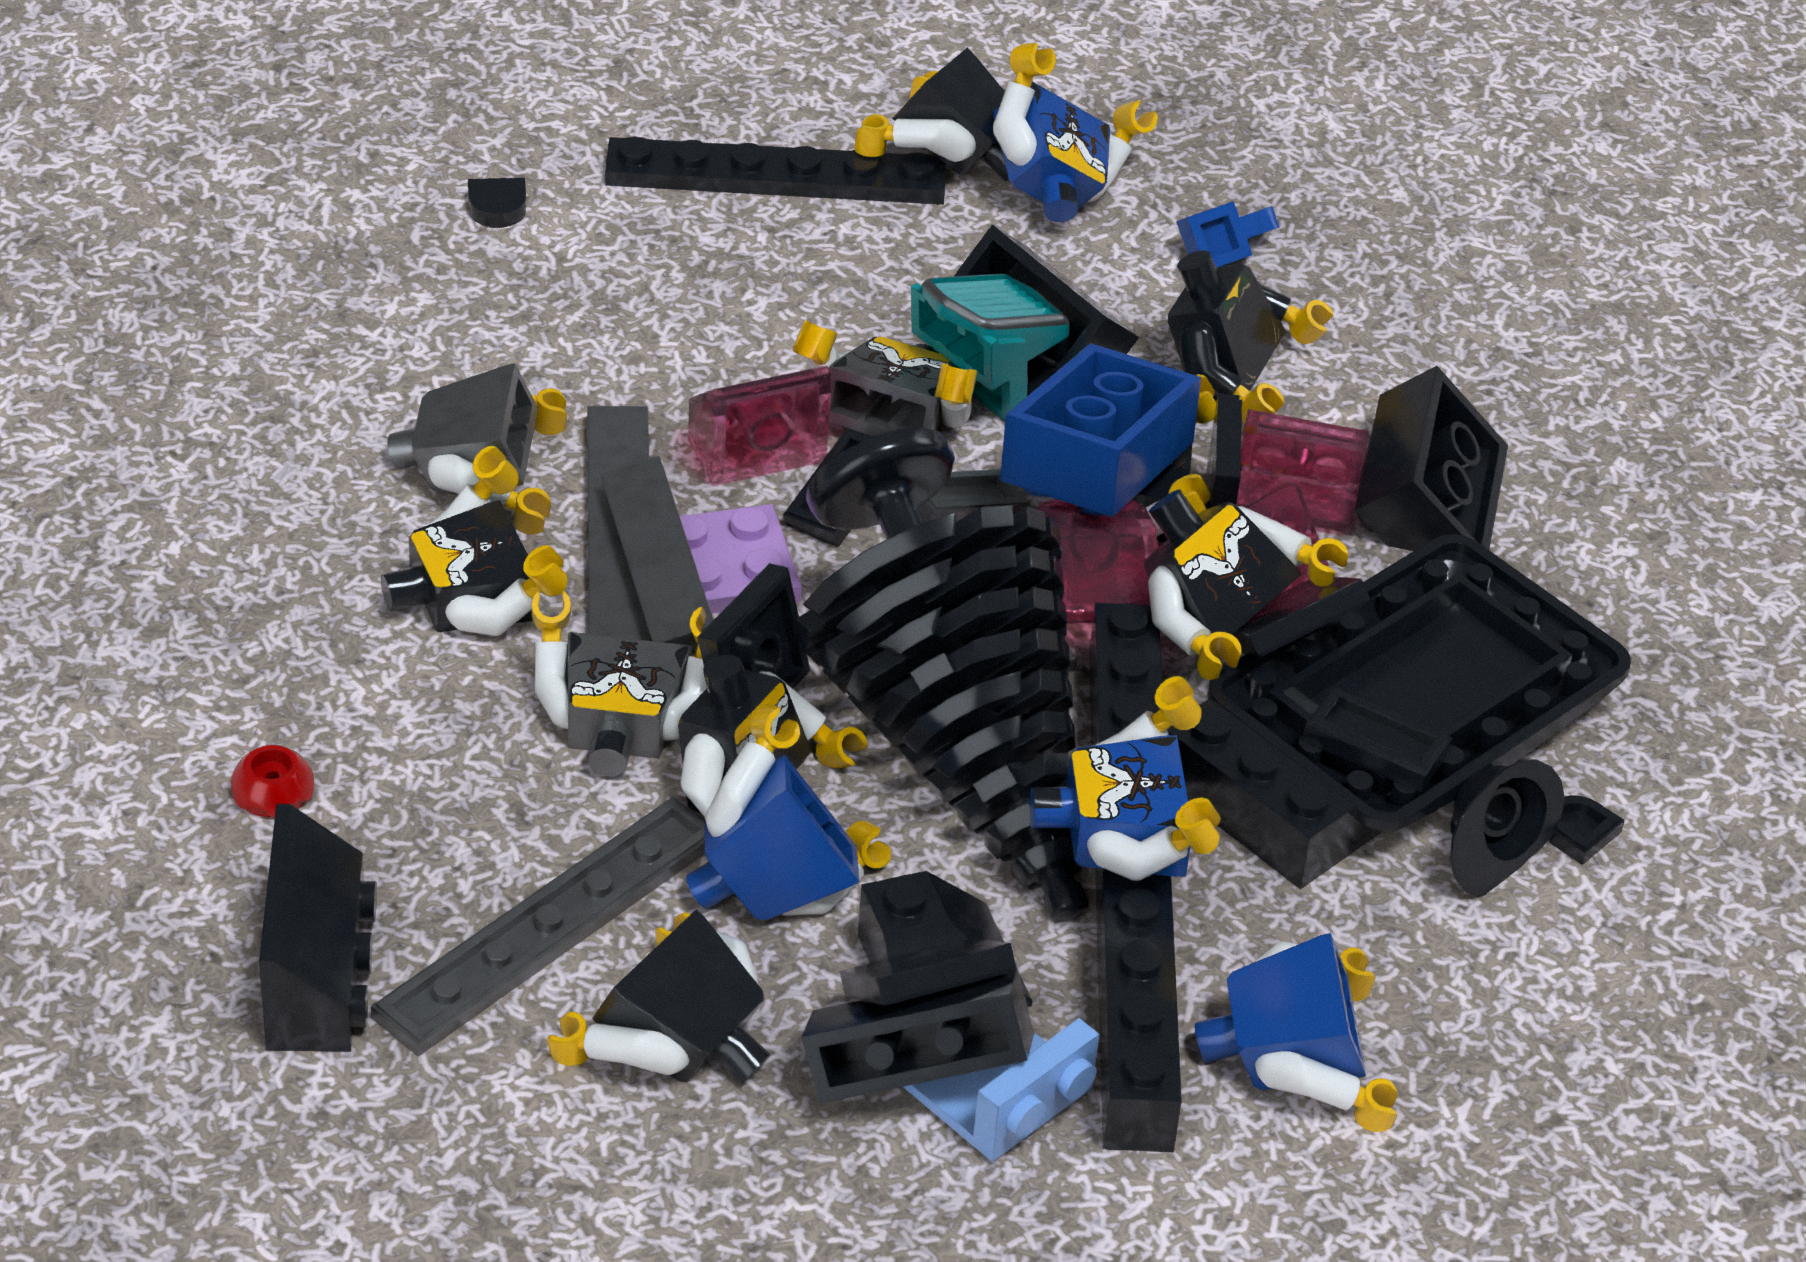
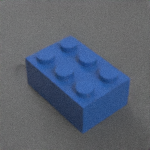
M1090 343L1006 414L1000 481L1021 487L1027 494L1032 496L1052 497L1077 505L1083 512L1091 515L1113 517L1194 442L1201 377Z

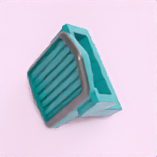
M1006 274L928 278L922 285L916 283L911 286V332L931 346L937 353L942 354L953 362V367L978 371L972 396L1004 421L1006 420V414L1027 397V361L1066 339L1069 335V321L1062 312L1038 291Z

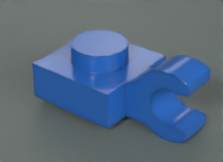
M1234 201L1176 221L1187 254L1200 250L1209 251L1216 267H1221L1253 255L1247 239L1280 227L1272 206L1239 217Z

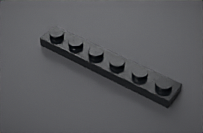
M637 136L628 138L609 137L605 186L944 205L946 164L937 156L924 153H884L878 157H867L858 154L855 150L815 149L809 146L792 148L759 146L754 143L722 144L705 143L698 140H653Z

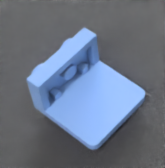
M1078 1018L1047 1041H1044L1034 1032L1027 1061L903 1086V1088L993 1162L1092 1089L1097 1073L1095 1063L1099 1033Z

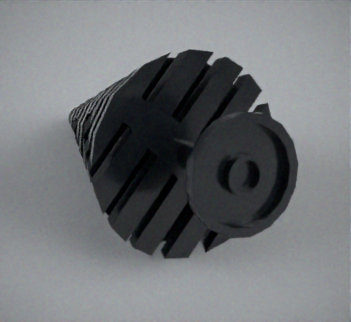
M925 427L898 429L871 437L844 450L821 467L808 484L806 501L813 515L824 526L840 530L869 528L880 524L886 540L863 551L825 579L804 602L803 605L809 611L795 619L794 637L799 641L797 645L819 667L822 666L824 668L822 671L843 693L849 695L848 698L868 720L874 722L875 727L894 748L897 747L901 750V754L919 775L922 774L928 779L934 792L945 803L948 802L951 806L956 807L959 819L971 831L974 830L977 834L985 833L984 846L996 859L1000 858L1003 862L1015 860L1011 864V875L1023 888L1027 887L1029 890L1042 887L1045 893L1043 899L1051 917L1059 922L1071 921L1085 912L1088 908V899L1081 883L1076 881L1073 876L1082 866L1074 861L1070 828L1032 829L1030 822L1031 788L1066 787L1069 768L1068 752L1076 748L1075 726L1071 716H1069V709L1073 707L1072 685L1068 679L1070 653L1069 645L1065 640L1067 635L1066 605L1062 601L1065 592L1063 569L1060 563L1062 548L1059 525L1050 515L1045 517L1044 511L1028 506L1013 514L1012 505L981 507L957 522L955 512L921 523L916 509L936 495L951 477L955 456L950 443L942 432Z

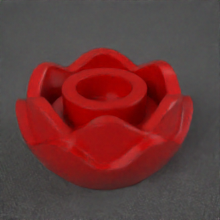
M266 745L254 749L241 758L231 775L230 783L235 803L241 809H246L248 812L258 816L275 817L276 804H291L299 809L306 801L312 798L314 793V777L311 767L299 753L284 746Z

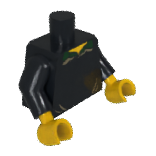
M1200 250L1190 253L1178 262L1177 267L1186 287L1168 313V324L1183 371L1192 375H1204L1215 390L1214 400H1217L1218 393L1239 395V400H1242V422L1249 427L1262 426L1284 405V397L1277 388L1268 383H1261L1252 392L1250 390L1286 333L1281 321L1289 323V331L1297 342L1310 344L1327 332L1323 325L1333 317V311L1321 300L1310 301L1302 309H1298L1290 305L1291 298L1258 282L1250 267L1244 264L1216 267L1209 251Z

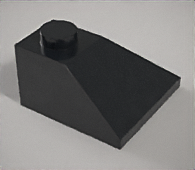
M928 871L861 884L858 938L869 963L968 937L1004 942L984 901ZM1020 976L1027 1007H1031L1033 1001Z

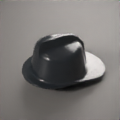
M1537 759L1520 760L1510 766H1487L1472 773L1461 785L1454 800L1453 816L1450 821L1452 834L1450 863L1454 879L1463 891L1477 897L1486 895L1521 868L1553 836L1562 818L1565 796L1562 780L1552 766Z

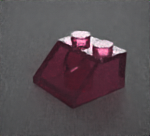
M828 366L717 388L689 398L688 442L711 486L819 464L824 460L827 455L832 377Z
M1061 500L1044 501L1038 505V508H1034L1044 511L1045 517L1050 515L1059 525L1062 548L1060 563L1063 569L1065 592L1062 601L1066 605L1067 624L1093 623L1095 602L1150 605L1149 577L1144 569V560L1158 548L1156 526L1144 504H1138L1136 501L1131 500L1113 517L1091 515L1083 512L1079 507Z

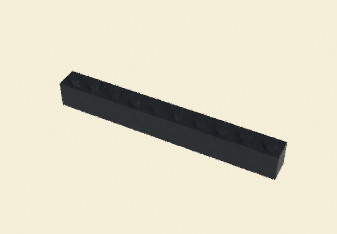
M1095 602L1089 648L1092 746L1119 733L1146 711H1151L1155 714L1160 710L1155 703L1156 690L1162 683L1160 630L1152 621L1150 605ZM1095 868L1103 1149L1174 1153L1182 1097L1171 876L1152 874L1142 880L1133 881L1107 869Z

